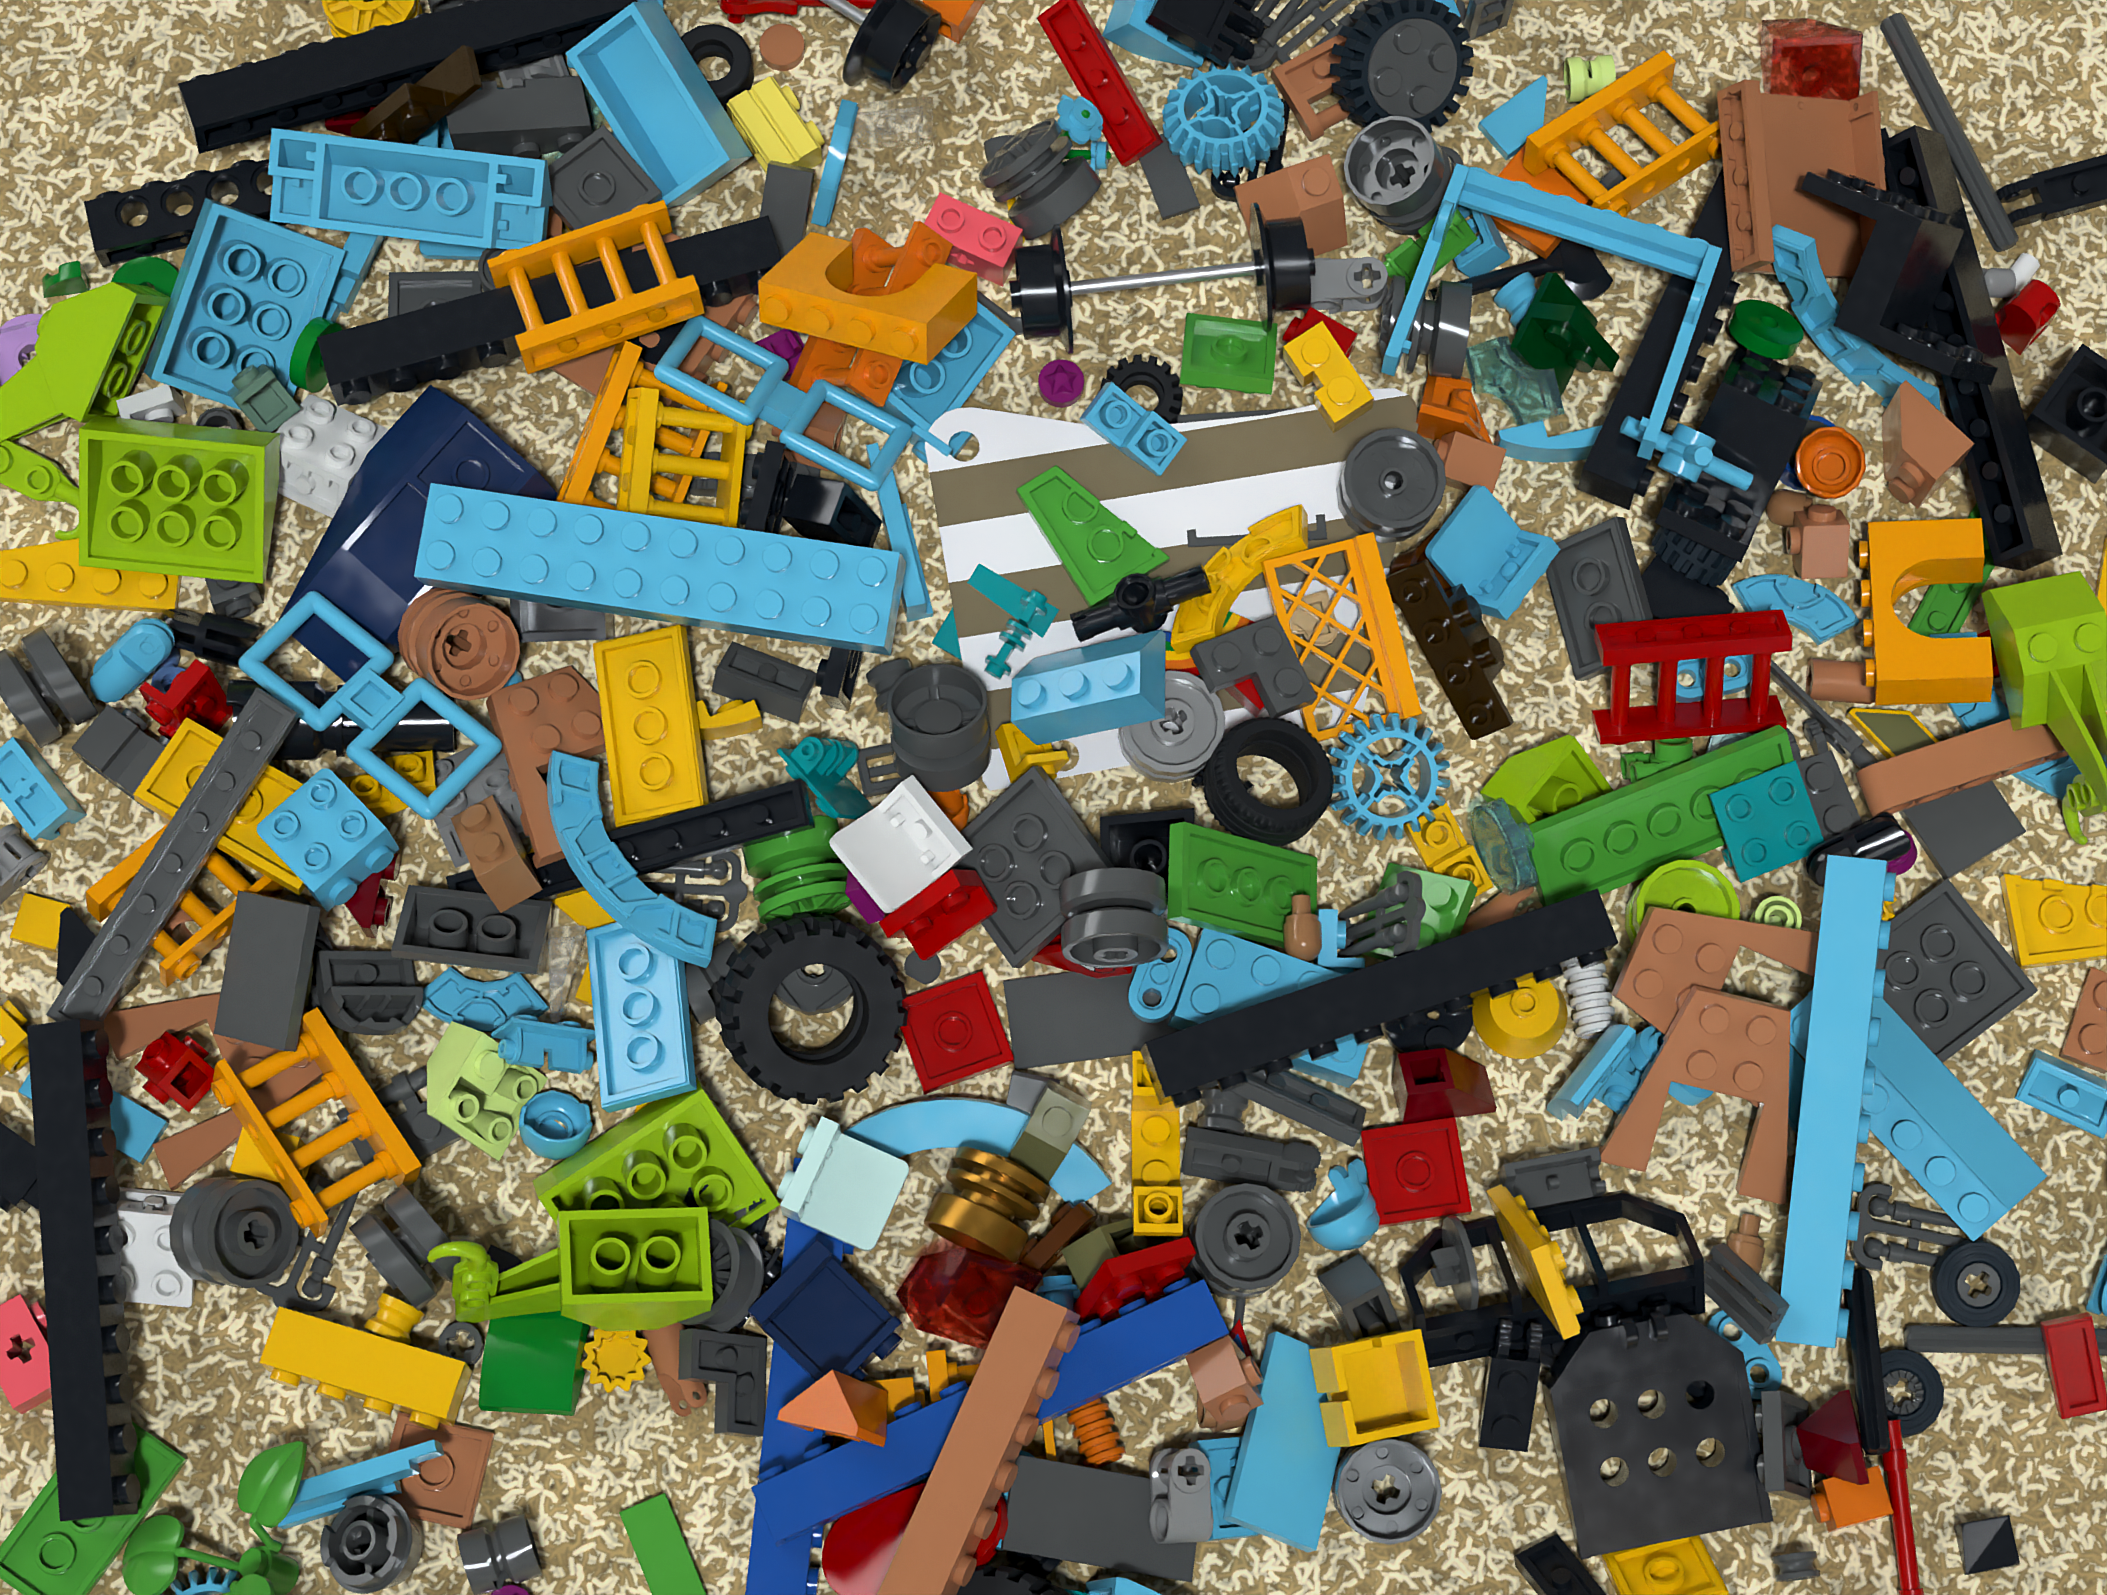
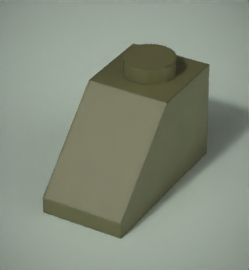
M1049 1079L1006 1158L1021 1165L1031 1175L1048 1185L1090 1114L1092 1102Z
M1131 1217L1100 1226L1061 1251L1069 1266L1070 1273L1082 1293L1105 1260L1170 1242L1174 1239L1172 1236H1133Z

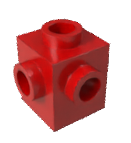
M167 1031L159 1039L147 1046L143 1052L142 1059L134 1067L147 1079L142 1088L163 1105L171 1099L189 1113L209 1091L211 1083L214 1082V1069L204 1061L209 1053L188 1035L180 1041Z

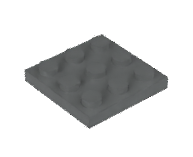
M1032 766L960 832L973 850L953 869L976 870L997 906V912L981 924L1012 968H1022L1061 933V927L1068 921V919L1062 916L1060 911L1059 886L1062 882L1078 873L1115 867L1041 766Z
M1948 878L1891 920L1888 950L1879 949L1877 969H1886L1883 999L1943 1063L2038 991Z

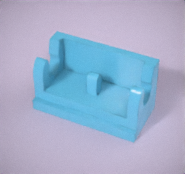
M12 737L0 747V798L32 840H37L38 838L54 840L60 835L57 829L66 822L76 824L87 815L32 743Z

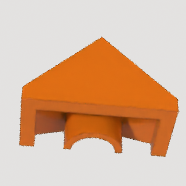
M1428 371L1415 422L1419 424L1417 433L1422 437L1441 440L1442 435L1457 431L1492 444L1471 392L1474 380L1465 377L1456 379L1430 376Z
M832 1369L781 1408L777 1420L806 1431L813 1432L814 1429L823 1430L829 1436H840L856 1442L862 1440L875 1446L884 1447L887 1435L888 1392Z

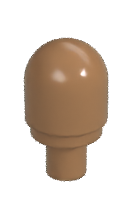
M1788 489L1775 491L1766 506V514L1776 525L1786 528L1793 527L1794 511L1808 510L1812 506L1813 498L1807 497V494Z
M1295 895L1291 897L1292 915L1287 916L1285 924H1283L1284 948L1289 956L1309 962L1315 959L1322 949L1321 922H1319V917L1311 914L1310 896Z
M1742 1214L1739 1233H1731L1730 1240H1727L1726 1245L1759 1275L1765 1253V1248L1763 1247L1764 1240L1758 1238L1761 1217ZM1724 1268V1271L1733 1280L1739 1282L1728 1270Z

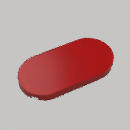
M927 1482L891 1494L837 1520L826 1537L822 1551V1568L825 1578L837 1594L877 1595ZM1002 1495L994 1509L998 1514L996 1524L989 1537L985 1540L981 1539L973 1556L977 1560L976 1566L985 1565L996 1554L994 1549L997 1547L1000 1539L1004 1540L1007 1532V1506Z

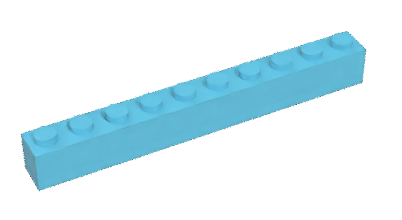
M1837 855L1827 856L1780 1296L1790 1306L1776 1331L1775 1341L1836 1348L1837 1338L1847 1339L1850 1309L1841 1308L1843 1289L1852 1290L1855 1261L1846 1260L1848 1240L1857 1241L1860 1212L1851 1211L1853 1192L1862 1193L1865 1163H1857L1856 1160L1858 1143L1868 1144L1871 1115L1861 1114L1863 1094L1873 1095L1876 1066L1867 1065L1869 1046L1878 1047L1881 1018L1872 1017L1874 998L1883 999L1886 969H1877L1879 949L1888 950L1891 931V921L1882 920L1884 901H1894L1896 873L1887 872L1888 862L1885 860Z

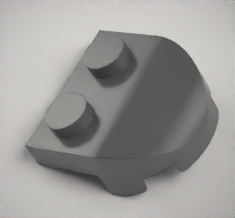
M318 951L313 958L320 1009L325 1018L339 1029L362 1035L398 1034L407 1028L422 1005L423 987L415 986L412 960L391 957V951Z

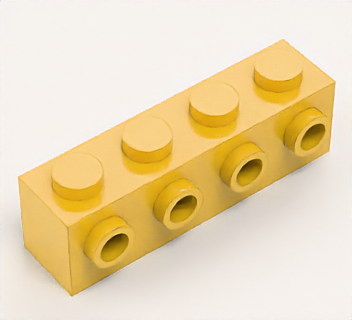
M280 1306L259 1361L265 1369L272 1372L269 1379L292 1388H298L300 1381L318 1386L316 1394L339 1402H344L346 1395L364 1400L363 1408L385 1416H391L393 1409L411 1414L409 1422L431 1430H437L439 1423L451 1427L454 1426L472 1374V1370L466 1362Z

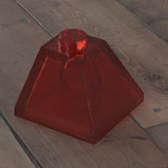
M1809 18L1762 20L1760 60L1764 93L1847 101L1859 97L1863 33L1858 30Z
M962 1247L921 1256L896 1292V1296L917 1330L986 1350L1015 1285L1033 1293L1042 1280L1043 1275L1039 1270Z

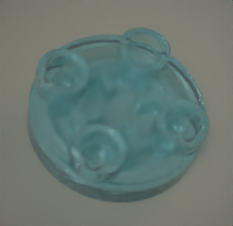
M1497 798L1476 806L1471 813L1472 837L1477 854L1492 883L1503 894L1508 896L1536 886L1538 878L1528 850L1533 849L1535 846L1529 826L1525 822L1516 824L1503 798Z

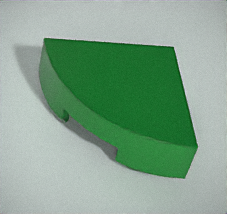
M80 261L64 263L58 267V274L52 276L47 273L42 279L44 298L89 291L88 276Z

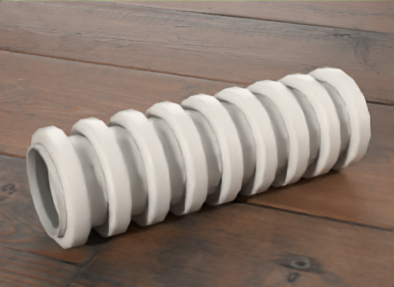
M1579 962L1568 965L1567 970L1564 971V978L1570 980V984L1566 987L1567 993L1573 995V999L1569 1001L1571 1008L1576 1010V1013L1572 1015L1573 1022L1579 1025L1575 1030V1034L1582 1039L1600 1038L1603 1033L1586 1035L1605 1031L1612 1025H1618L1611 1018L1615 1014V1009L1609 1006L1608 1003L1612 1000V995L1610 992H1606L1605 989L1609 986V979L1603 977L1602 973L1606 971V965L1603 963L1581 969Z

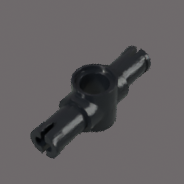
M1202 564L1165 579L1161 576L1151 579L1145 574H1130L1121 579L1116 585L1114 594L1108 596L1107 601L1084 611L1072 613L1070 618L1080 642H1084L1117 627L1121 631L1131 627L1137 633L1144 634L1159 629L1165 623L1168 613L1174 611L1173 606L1198 596L1212 593V589Z

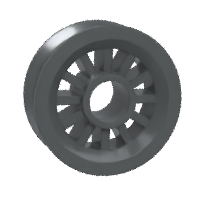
M708 1218L713 1288L711 1311L678 1323L694 1325L701 1330L724 1332L743 1321L749 1314L748 1309L757 1301L763 1285L764 1260L761 1249L752 1235L740 1228L728 1227L718 1220Z

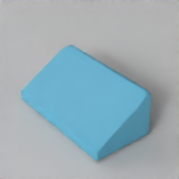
M2035 1049L2015 1099L2104 1139L2107 1133V1081Z

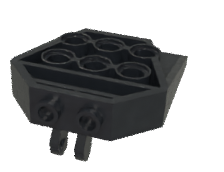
M1668 1301L1641 1306L1642 1313L1623 1317L1622 1311H1608L1594 1315V1323L1580 1325V1333L1571 1338L1542 1381L1578 1557L1581 1560L1591 1558L1592 1556L1762 1522H1773L1769 1493L1765 1492V1484H1761L1758 1477L1757 1462L1761 1449L1744 1354L1734 1345L1678 1307H1671ZM1704 1380L1706 1385L1704 1397L1698 1402L1688 1403L1686 1399L1688 1386L1694 1381ZM1656 1390L1658 1393L1656 1407L1649 1412H1640L1638 1409L1639 1397L1645 1391ZM1608 1399L1611 1404L1609 1415L1600 1422L1591 1421L1590 1409L1592 1405L1598 1400ZM1707 1438H1714L1716 1442L1714 1455L1707 1460H1698L1696 1456L1698 1445ZM1658 1448H1667L1669 1452L1667 1463L1658 1470H1650L1648 1466L1650 1454ZM1611 1457L1620 1458L1621 1469L1614 1478L1602 1479L1600 1476L1602 1464Z

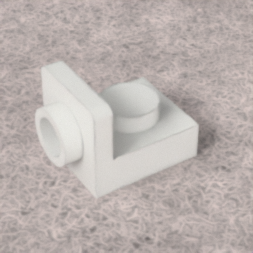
M167 384L116 400L120 414L116 418L172 423L174 417L187 414L183 397L172 386Z

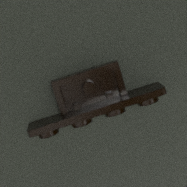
M462 45L417 83L403 84L350 127L352 137L410 144L482 87L473 47Z
M1427 559L1390 574L1386 579V583L1470 739L1477 740L1511 726L1514 721L1493 683L1494 678L1505 666L1503 650L1499 641L1494 636H1490L1486 629L1477 600L1473 596L1468 595L1463 584L1444 592Z

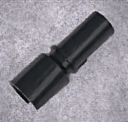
M253 679L229 680L226 704L227 706H233V723L257 687L270 694ZM284 680L319 709L343 686L338 685L337 691H328L317 680ZM442 692V693L445 694L448 698H450L453 702L456 703V698L450 697V696L447 695L446 693ZM421 700L370 751L423 752L432 750L433 752L454 753L456 728ZM343 713L324 731H316L302 719L298 718L272 760L315 761L324 751H336L337 757H344L347 746L363 729Z

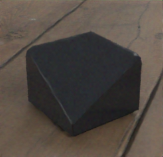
M2009 1515L1971 1521L1954 1526L1964 1575L2004 1569L2020 1564Z

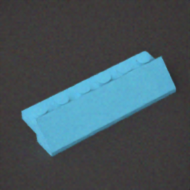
M272 128L268 175H273L270 221L489 249H521L546 240L549 206H553L547 160Z
M1813 990L1790 1011V1043L1805 1060ZM1874 998L1872 1017L1881 1018L1878 1047L1869 1046L1867 1065L1876 1066L1873 1095L1863 1094L1861 1114L1871 1115L1869 1129L1974 1242L2041 1183L2047 1175L1891 1006L1882 998Z

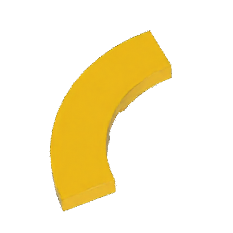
M1302 504L1282 510L1248 528L1250 532L1248 535L1229 549L1223 546L1207 562L1204 569L1209 579L1212 593L1180 603L1171 634V646L1176 654L1191 651L1195 645L1221 636L1224 621L1232 604L1243 589L1263 572L1261 567L1262 561L1308 549V514Z

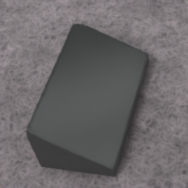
M732 641L715 671L711 692L732 700H743L744 703L755 700L758 710L799 724L814 688L817 673Z

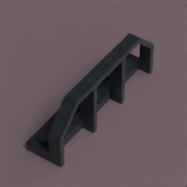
M1627 1193L1533 1210L1539 1224L1544 1225L1548 1232L1571 1228L1594 1285L1575 1288L1584 1311L1576 1315L1579 1325L1594 1323V1315L1608 1311H1622L1623 1317L1642 1313L1641 1306L1662 1301L1670 1302L1671 1307L1676 1306L1690 1316L1705 1313L1704 1258L1683 1213ZM1496 1218L1462 1225L1466 1230L1471 1248L1487 1245L1508 1302L1425 1318L1415 1286L1435 1264L1431 1252L1443 1248L1442 1229L1435 1230L1400 1270L1401 1290L1412 1319L1413 1329H1421L1429 1368L1490 1356V1351L1495 1349L1500 1319L1511 1320L1513 1338L1512 1343H1510L1509 1352L1526 1349V1333L1530 1323L1542 1324L1541 1346L1571 1340L1572 1338L1564 1340L1534 1297L1521 1298L1519 1287L1501 1243L1505 1240ZM1625 1218L1675 1236L1679 1241L1689 1266L1608 1282L1607 1274L1587 1225Z

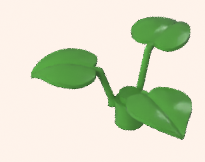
M296 1441L265 1450L254 1457L243 1472L238 1487V1505L243 1512L252 1514L249 1525L265 1546L248 1549L242 1555L240 1562L180 1547L185 1531L183 1523L169 1515L154 1516L146 1520L135 1530L125 1548L121 1571L128 1590L135 1595L162 1594L176 1576L178 1557H185L237 1571L243 1576L239 1581H232L230 1592L222 1595H286L289 1593L298 1580V1563L295 1559L279 1553L282 1544L273 1540L263 1526L268 1528L275 1527L289 1513L301 1481L307 1444Z

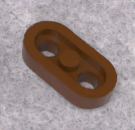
M1084 1201L1076 1206L1071 1202L1066 1203L1051 1219L1050 1224L1054 1227L1041 1240L1033 1237L1026 1243L1018 1259L1020 1264L1016 1268V1272L1029 1285L1036 1283L1063 1256L1061 1250L1080 1239L1094 1224L1098 1215Z

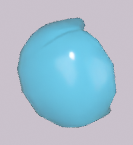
M555 1090L535 1094L521 1108L519 1116V1131L523 1143L535 1155L552 1160L571 1157L582 1149L590 1137L593 1126L588 1104L579 1103L570 1094ZM554 1120L562 1122L565 1125L566 1129Z

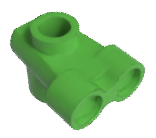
M1686 737L1655 740V753L1643 754V752L1622 754L1620 766L1623 779H1630L1632 784L1699 757L1693 752V739Z

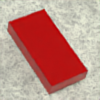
M2085 1312L2040 1322L2059 1417L2066 1419L2107 1410V1392L2092 1316Z

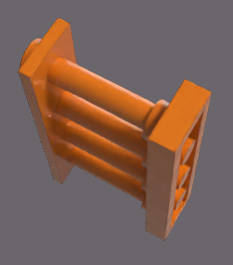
M914 221L904 246L893 247L868 228L855 229L851 239L853 283L844 292L860 296H884L903 291L912 286L934 263L945 265L953 244L921 221ZM895 266L887 286L884 287L892 267ZM809 335L788 384L807 393L816 380L823 379L839 388L847 386L875 406L883 407L904 359L859 348L852 366L849 367L858 347Z

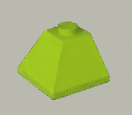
M1568 734L1509 757L1479 793L1498 818L1522 836L1520 828L1614 790L1577 739Z

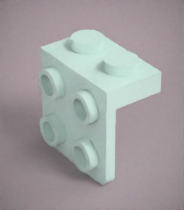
M821 1116L816 1128L810 1125L806 1128L797 1152L803 1155L796 1172L787 1170L777 1191L776 1197L783 1199L780 1204L782 1215L862 1251H871L875 1248L907 1179L909 1166L905 1161L842 1134L840 1124Z

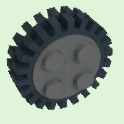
M1367 0L1363 3L1367 10L1366 12L1355 9L1349 16L1355 23L1354 27L1342 25L1338 33L1347 38L1345 45L1334 44L1332 54L1341 56L1340 63L1330 64V74L1340 77V81L1331 83L1333 91L1344 96L1338 103L1343 110L1351 112L1348 117L1354 122L1362 124L1364 128L1373 121L1388 116H1404L1423 124L1428 132L1432 133L1430 124L1442 127L1448 122V119L1443 114L1445 110L1456 113L1461 105L1453 100L1455 94L1466 96L1469 90L1468 86L1460 84L1461 76H1473L1474 67L1464 64V59L1474 57L1473 47L1462 44V42L1470 38L1467 29L1458 27L1462 20L1457 14L1448 12L1449 7L1434 0Z

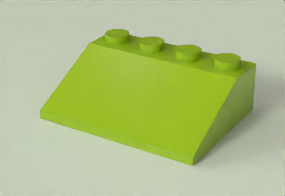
M95 416L79 428V566L263 584L266 580L279 484L280 433Z
M697 1076L696 1090L653 1101L584 1146L573 1156L566 1158L532 1181L538 1199L556 1225L558 1211L688 1207L684 1199L689 1187H691L698 1206L708 1207V1211L713 1212L711 1215L715 1220L724 1218L728 1223H731L736 1219L734 1212L746 1208V1214L728 1226L737 1227L742 1230L778 1207L780 1203ZM708 1184L709 1186L699 1196V1192ZM760 1198L762 1200L765 1199L763 1203L749 1211V1206L753 1204V1201L757 1203L760 1201Z

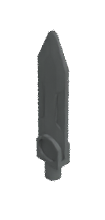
M1771 659L1770 678L1812 719H1817V722L1823 729L1827 742L1846 760H1852L1860 769L1879 762L1862 745L1864 741L1845 722L1838 718L1835 720L1831 718Z

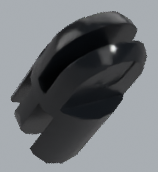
M169 609L163 611L159 616V619L166 622L173 630L175 648L194 652L197 658L239 668L238 661L240 657L257 642L254 637L258 636L260 631V625L211 612H206L203 615L188 610Z
M1884 812L1818 844L1810 850L1806 859L1807 873L1815 884L1824 887L1828 855L1890 862L1908 853L1911 848L1910 840L1892 813Z

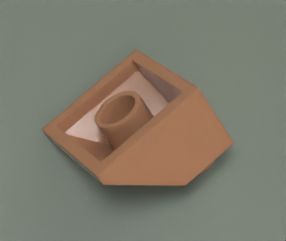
M1329 153L1233 187L1249 238L1251 203L1257 202L1266 220L1300 216L1304 225L1307 248H1313L1314 256L1348 245L1344 197Z

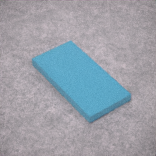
M618 922L587 930L601 1108L611 1113L696 1090L684 961L649 945Z
M1276 1331L1268 1334L1260 1366L1264 1382L1257 1385L1264 1404L1249 1412L1223 1519L1309 1553L1317 1549L1341 1447L1327 1446L1319 1403L1327 1402L1328 1398L1327 1393H1317L1309 1349L1316 1347Z

